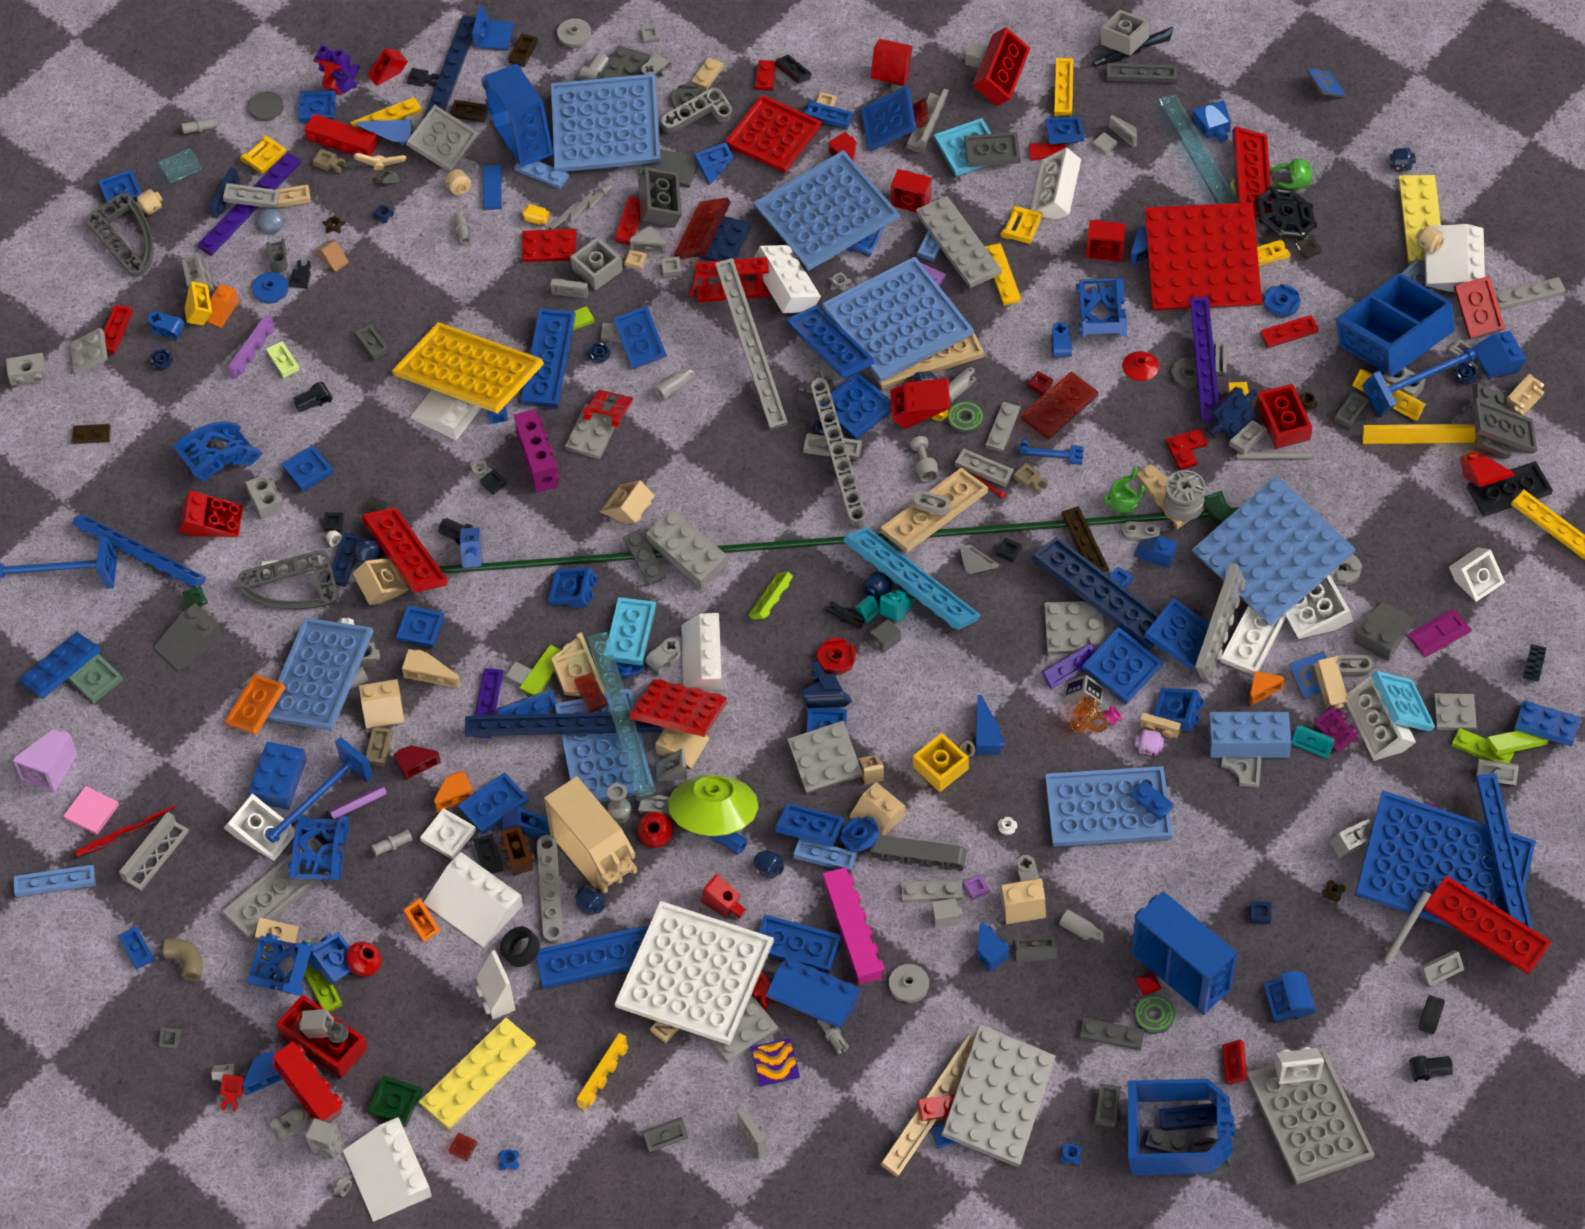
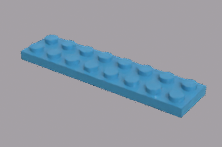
M868 527L845 536L843 542L850 549L856 551L863 556L864 560L876 566L880 572L885 573L894 583L903 587L908 594L917 598L922 605L930 608L935 615L943 618L952 628L960 630L979 620L981 615Z

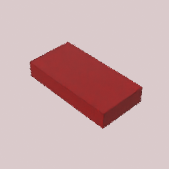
M1030 143V161L1042 160L1065 149V143Z

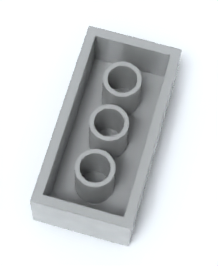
M674 508L646 533L647 542L700 589H703L728 565L727 555Z

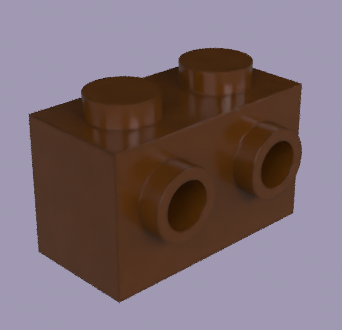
M521 826L502 830L503 840L499 842L502 853L506 852L508 856L505 858L507 868L512 869L514 876L532 871V862H535L532 850L528 851L527 848L530 845L527 834L522 833Z

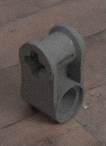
M284 239L275 243L266 242L273 271L276 273L286 271L288 263Z

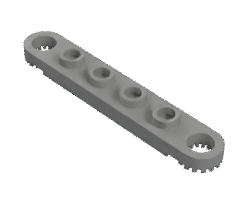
M544 835L537 841L542 928L544 939L548 943L553 944L558 943L563 938L558 851L556 839L551 835ZM546 841L553 844L549 849H544L541 845ZM552 929H556L559 932L555 937H550L547 933Z

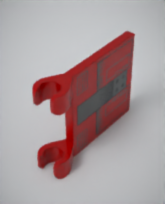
M598 390L589 405L583 409V420L590 421L593 412L611 416V426L618 428L622 417L633 401V397Z

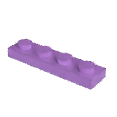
M265 314L228 366L230 377L237 379L240 374L242 375L245 372L246 365L249 361H253L258 348L263 347L268 334L271 335L275 326L272 316Z

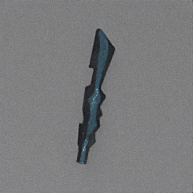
M1174 27L1150 35L1149 39L1132 54L1140 53L1141 48L1170 41ZM1113 50L1092 61L1094 67L1120 61L1125 57L1129 58L1130 55Z

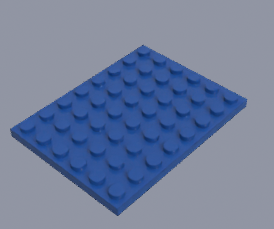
M1382 790L1355 896L1410 914L1423 891L1428 892L1432 896L1447 875L1506 913L1486 824ZM1510 832L1525 891L1536 841ZM1424 908L1418 916L1451 927L1424 910Z

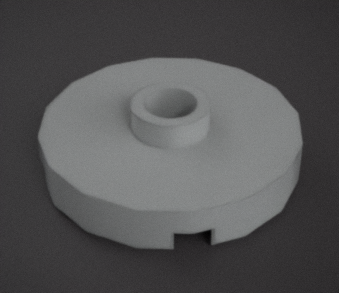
M569 19L559 25L557 37L559 42L566 47H581L591 39V28L584 20Z
M904 964L892 971L889 977V989L897 1000L914 1003L926 996L929 989V978L921 967L914 964ZM910 980L912 983L907 984L906 981Z

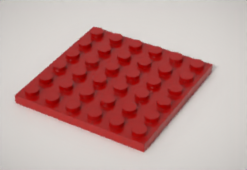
M1253 202L1145 207L1153 311L1190 309V298L1209 297L1210 308L1262 305Z

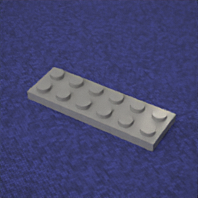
M948 196L916 209L919 219L969 288L1001 275V268Z
M1230 563L1195 665L1201 680L1209 684L1211 678H1214L1216 674L1217 660L1221 659V648L1228 639L1227 631L1229 625L1233 624V613L1235 608L1239 606V595L1244 590L1246 584L1238 564Z
M315 837L306 842L316 854L324 846ZM326 852L325 854L329 856L331 852ZM292 853L222 911L223 915L249 940L255 936L259 917L274 920L321 880L291 879V874H288V862L292 861ZM302 862L299 867V873L311 874L314 863L312 862L311 867L306 870V862ZM319 867L317 874H328L329 872Z

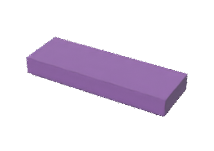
M380 785L327 811L331 818L336 819L386 795L387 792Z

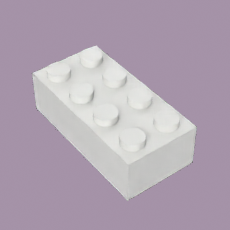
M788 245L760 246L754 258L767 257L769 273L763 274V281L782 313L803 312L815 306L821 296L792 249Z

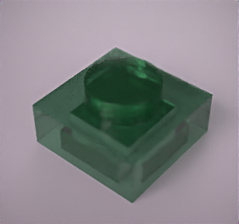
M200 585L182 592L188 607L194 603L199 607L208 604Z

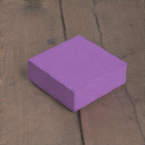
M980 874L962 883L972 901L990 892Z

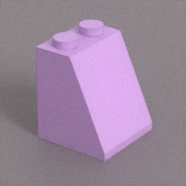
M52 729L17 755L13 762L21 780L55 792L76 758L77 751L68 732Z

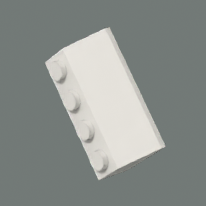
M1068 148L1041 160L1030 210L1043 213L1042 217L1060 219L1069 215L1071 211L1070 208L1081 159Z
M719 613L698 614L681 625L683 685L686 688H699L703 691L722 690Z
M1371 675L1347 693L1346 700L1349 699V702L1346 704L1373 761L1402 753L1416 743L1408 726L1395 724L1389 718V712L1382 703V697L1375 688Z

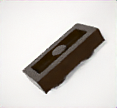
M521 33L508 58L509 63H517L519 66L525 67L538 43V37Z
M454 100L450 115L455 118L485 122L488 113L486 104Z
M110 424L73 426L72 442L73 444L110 442L111 426Z

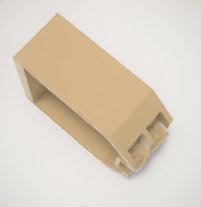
M578 776L544 797L550 835L556 839L560 848L592 886L605 894L608 892L607 887L614 882L620 884L623 882L622 877L629 872L633 874L637 872V867L631 860L635 858V852L622 828Z

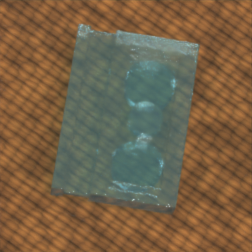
M191 148L158 162L159 167L166 178H168L170 184L202 169Z

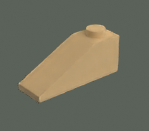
M408 649L402 667L404 678L460 688V679L456 673L430 654L422 650Z

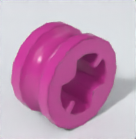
M1110 706L1109 710L1103 712L1105 718L1112 725H1115L1116 721L1122 720L1121 714L1114 706Z

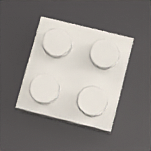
M443 808L422 834L420 840L453 860L476 832V827Z

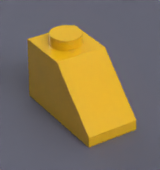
M191 281L185 304L187 323L204 326L212 314L208 285Z

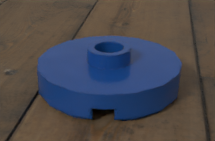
M267 272L259 275L252 285L255 298L267 304L279 302L289 291L288 281L285 276L276 272Z
M1285 284L1270 287L1264 296L1265 308L1268 312L1278 317L1293 315L1298 311L1301 303L1298 291L1292 286Z
M864 816L865 818L860 819V817H857L843 827L841 841L846 849L859 852L866 850L876 842L880 832L879 826L873 818Z

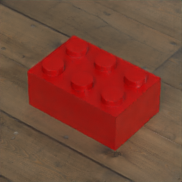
M1293 384L1258 392L1256 407L1275 449L1311 440L1313 427Z

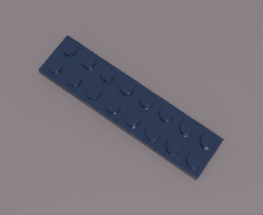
M1056 536L1033 554L1032 560L1140 644L1148 650L1155 646V644L1143 636L1159 617V614Z

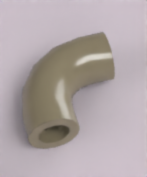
M166 938L163 947L164 957L179 959L182 962L181 977L185 980H200L203 967L202 956L198 949L188 941Z

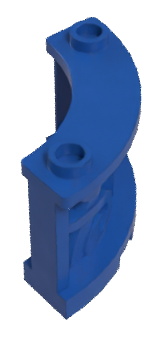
M1079 279V284H1076V295H1079L1081 314V323H1078L1079 334H1082L1083 338H1087L1086 334L1119 333L1120 337L1127 336L1125 309H1121V304L1125 302L1124 279ZM1102 283H1115L1105 289L1102 286ZM1097 284L1099 293L1097 294L1095 288L1091 287L1092 293L1087 294L1085 285ZM1101 301L1106 309L1115 311L1105 316L1104 320L1098 319L1091 314L1094 307Z
M227 421L215 422L195 429L186 436L180 437L173 445L174 450L177 451L192 470L191 472L194 476L203 481L224 469L226 464L250 466L263 454L260 449L253 447L240 432L241 426L239 424ZM214 438L227 442L226 449L224 450L216 448L206 449L209 440ZM190 450V454L194 455L188 457L186 452ZM196 460H198L197 466H195L193 463Z
M301 815L299 819H296L292 861L288 862V874H291V879L340 880L342 878L344 853L340 849L341 845L346 844L347 837L349 836L350 815H342L339 819L306 818V815ZM322 833L326 840L333 843L325 844L316 854L306 842ZM331 852V855L328 856L325 853ZM302 862H306V870L311 867L312 862L314 863L311 874L299 873V867ZM319 867H320L321 869H323V870H325V871H327V872H330L331 874H317V873H318V870H319Z
M266 933V936L261 935L247 983L275 990V987H277L276 990L302 996L304 988L301 985L311 953L316 951V948L313 947L314 944L307 941H302L299 944L277 940L278 936ZM265 944L273 946L272 952L265 950V954L271 958L269 961L261 957ZM292 955L294 966L285 976L283 969L278 964ZM259 961H260V962L264 963V965L261 967V969H260V970L258 971V973L256 974L257 968H258V965H259Z

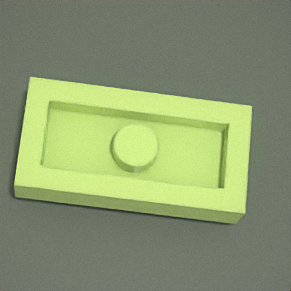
M283 341L266 349L267 354L283 378L300 371L298 364Z

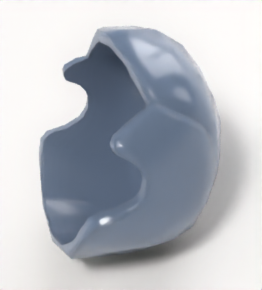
M274 208L263 210L257 218L258 228L265 234L272 235L279 232L284 227L283 215Z

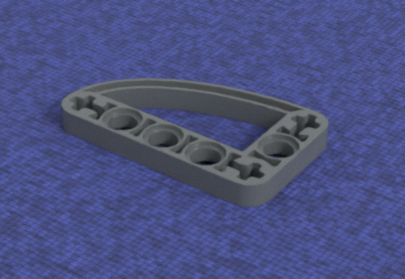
M121 193L87 215L88 227L131 276L139 277L149 269L154 255L152 235L144 214L129 194ZM107 209L115 210L114 213L110 215L105 213ZM129 210L136 217L145 236L146 250L142 261L109 224ZM92 220H98L100 226L98 227L94 221L92 222ZM103 230L110 231V233L107 236H102L100 234ZM113 242H119L120 246L117 248H112L111 244ZM123 254L131 255L127 260L121 259ZM133 263L139 270L133 269L131 264Z
M323 550L244 570L238 575V583L244 593L254 601L269 607L309 609L334 604L339 598L330 558ZM318 555L325 557V559L322 560V564H320L318 561L312 562L314 566L311 567L309 557H311L312 560L318 559ZM301 559L307 561V566L304 569H298L297 562ZM283 564L289 567L286 574L279 573V567ZM267 569L270 571L268 579L260 577L262 570ZM314 571L321 597L298 601L276 600L264 597L254 592L251 588ZM254 572H256L258 582H256L255 578L250 579L249 584H246L244 581L242 582L245 579V575L255 577ZM324 572L330 574V579L327 582L320 580V575ZM322 586H329L331 593L335 594L331 600L325 597L328 592L325 587L322 589Z

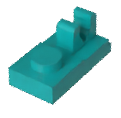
M1300 725L1296 727L1291 744L1328 759L1335 739Z

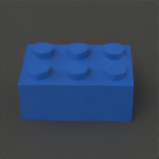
M266 742L248 791L249 795H255L268 806L289 810L307 761L304 749Z

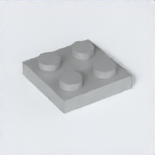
M101 328L70 343L73 372L76 374L83 373L108 360L104 331Z
M1435 693L1436 730H1459V728H1462L1466 731H1476L1474 694Z
M744 1107L738 1109L737 1121L739 1130L758 1159L766 1157V1148L768 1146L765 1142L767 1139L765 1132L762 1128H757L755 1125L756 1119L751 1112H747Z

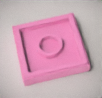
M85 786L63 817L65 820L98 835L119 806V803Z

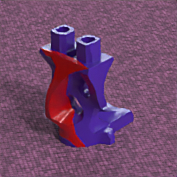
M320 45L313 62L318 63L319 71L325 73L322 81L323 88L329 91H336V95L345 94L350 89L356 88L357 83L353 80L360 66L356 64L350 65L351 56L344 54L343 50L337 49L332 51L327 46Z

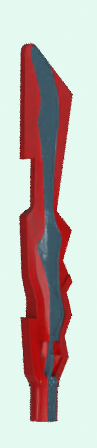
M176 806L149 816L139 824L134 826L128 825L106 837L93 841L83 848L76 850L75 853L78 858L117 843L119 840L131 836L133 832L156 825L167 812L172 814L176 810Z

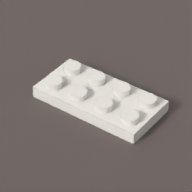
M1248 606L1220 662L1251 675H1254L1255 671L1259 672L1287 618L1284 614L1270 627Z

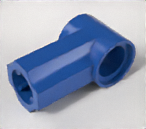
M737 832L729 835L711 836L713 842L722 844L737 855L741 854L748 844V840Z

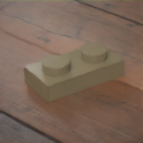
M373 727L366 753L370 765L385 767L393 735L392 729Z

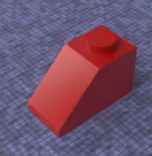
M384 48L367 76L378 86L400 74L408 60L400 51Z
M844 132L828 142L829 153L832 156L844 150L855 162L857 143L852 136L850 137Z

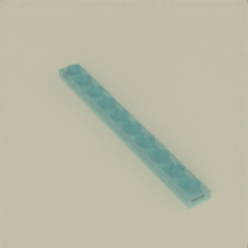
M1177 95L1160 99L1163 111L1216 203H1237L1235 195Z
M607 632L589 636V645L637 801L657 796L635 722L633 719H630L631 709Z

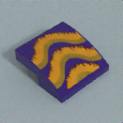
M791 1038L750 1046L759 1087L800 1078Z

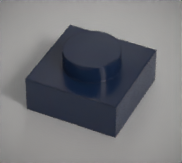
M1251 901L1250 923L1271 924V902Z

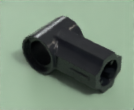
M317 382L309 391L293 397L299 412L316 405L323 406L322 404L330 403L333 400L324 382Z
M443 518L438 531L440 534L455 540L460 545L461 529L475 527L471 524L462 525L449 518ZM472 537L466 538V540L474 539Z
M1421 1055L1412 1057L1409 1060L1414 1082L1422 1079L1428 1081L1431 1077L1453 1074V1064L1450 1056L1427 1058Z

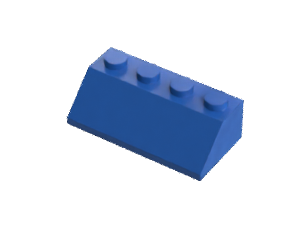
M787 957L779 966L766 996L840 1028L854 1011L860 988Z

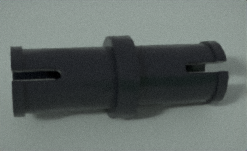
M833 601L829 603L832 608L828 606L826 611L840 618V621L848 622L858 629L862 627L860 622L864 624L865 618L853 613L850 608H844Z

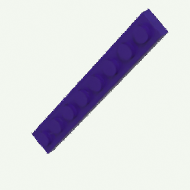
M286 152L253 187L276 190L301 164V159ZM236 204L197 244L198 248L212 256L257 210L258 206Z
M1209 297L1190 298L1201 421H1215L1210 410L1219 403Z

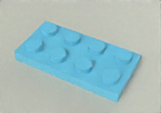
M618 597L604 661L643 665L656 610V602Z

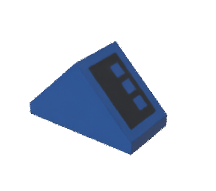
M1139 226L1131 252V264H1135L1148 257L1146 230L1143 226Z

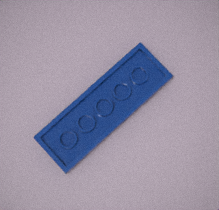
M818 305L786 319L787 325L842 379L874 364L873 357Z
M539 308L530 355L541 358L544 364L524 385L521 399L522 404L558 408L575 323V312Z
M650 925L541 948L536 959L543 989L630 970Z

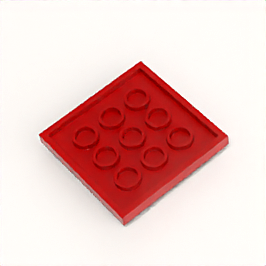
M761 95L725 142L729 148L786 173L821 128L822 121L765 95Z
M653 679L631 710L630 719L705 737L725 707L727 697L719 693L705 692L699 688L691 689L686 688L682 684L668 683L663 679Z

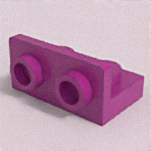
M1331 707L1314 722L1324 735L1335 739L1333 746L1340 752L1354 740L1356 742L1360 741L1357 736L1359 732L1353 724H1347L1345 720L1348 718L1341 709L1337 711Z

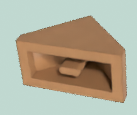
M336 240L326 241L313 250L334 272L349 263Z

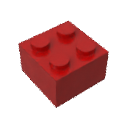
M879 38L873 50L870 79L904 86L910 73L913 46Z
M897 169L891 183V205L916 213V209L929 204L931 201L932 177Z
M1090 220L1086 258L1122 262L1126 224Z

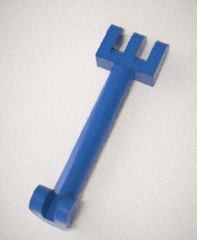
M1021 440L1020 454L1067 458L1070 459L1069 464L1082 465L1084 447L1071 445V451L1028 448V441Z

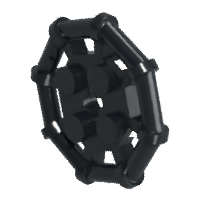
M1269 186L1260 197L1255 199L1254 203L1259 214L1258 221L1274 232L1278 238H1294L1301 241L1305 239L1308 233L1317 228V222L1315 221L1312 209L1314 207L1313 204L1308 203L1293 188L1290 190ZM1264 207L1268 208L1269 213L1266 214ZM1303 223L1306 226L1302 228L1300 224ZM1285 228L1294 229V231H1288Z

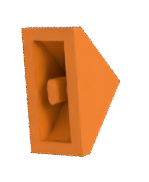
M1255 671L1249 704L1252 706L1283 689L1284 677Z
M417 898L403 909L406 923L424 942L440 931L420 898Z

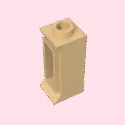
M1339 656L1318 660V663L1314 664L1326 709L1333 707L1339 710L1344 708V705L1349 702V699L1346 700L1347 694L1338 663L1336 664Z

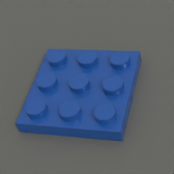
M907 86L861 108L867 148L870 151L916 130L910 89Z
M858 372L830 393L840 427L855 440L891 413V400Z
M1173 598L1143 637L1192 670L1198 660L1210 623Z
M1118 627L1083 664L1082 669L1127 705L1162 667L1163 662Z

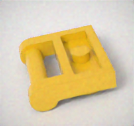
M265 135L249 152L243 153L240 156V160L263 175L280 160L287 150Z
M1013 206L1010 211V218L1005 229H1002L1000 236L1031 244L1042 220L1043 213ZM1022 216L1016 231H1013L1012 228L1017 217Z

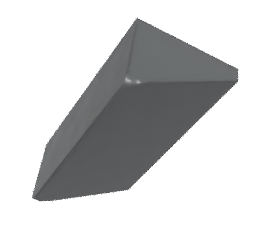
M1055 937L1014 940L1017 962L1057 959Z

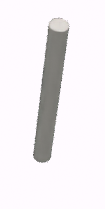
M1247 452L1245 454L1236 453L1237 460L1312 459V452Z
M1423 891L1382 961L1390 965L1431 894Z

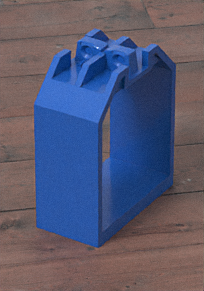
M516 63L485 75L481 79V83L486 92L487 99H485L487 109L496 130L519 165L523 167L553 155L543 100Z
M1209 1079L1128 1081V1161L1132 1175L1212 1174L1233 1154L1231 1136H1235L1236 1131L1234 1116L1231 1113L1230 1098ZM1209 1100L1217 1107V1143L1208 1152L1140 1154V1102Z

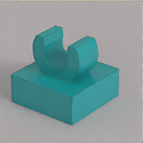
M870 595L855 606L857 613L865 618V623H868L880 613L875 598Z

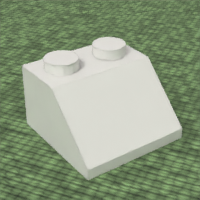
M1476 548L1449 566L1455 582L1475 602L1505 583L1491 549Z
M1304 1047L1296 1051L1282 1050L1276 1053L1274 1063L1278 1083L1287 1084L1320 1080L1324 1059L1317 1048Z

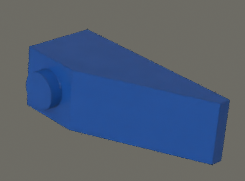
M412 119L357 122L358 126L388 140L398 142V145H406L412 135Z
M978 695L976 754L1000 755V748L1004 749V737H1000V728L982 695Z

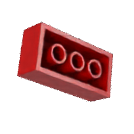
M1007 27L997 31L991 37L972 86L997 106L1011 100L1031 48Z
M302 995L276 1023L278 1033L290 1043L294 1041L295 1044H300L307 1055L342 1079L368 1049L366 1039L331 1013L330 1015L334 1018V1021L342 1023L347 1027L349 1031L347 1039L337 1044L331 1042L328 1037L308 1039L299 1027L303 1011L322 1010L323 1008L305 995Z
M292 1041L272 1056L271 1064L311 1118L330 1123L341 1115L343 1108L341 1104H343V1101L337 1093L333 1095L329 1088L331 1086L325 1077L321 1078L318 1075V1068L314 1062L306 1059L304 1056L306 1052L300 1044L296 1045Z

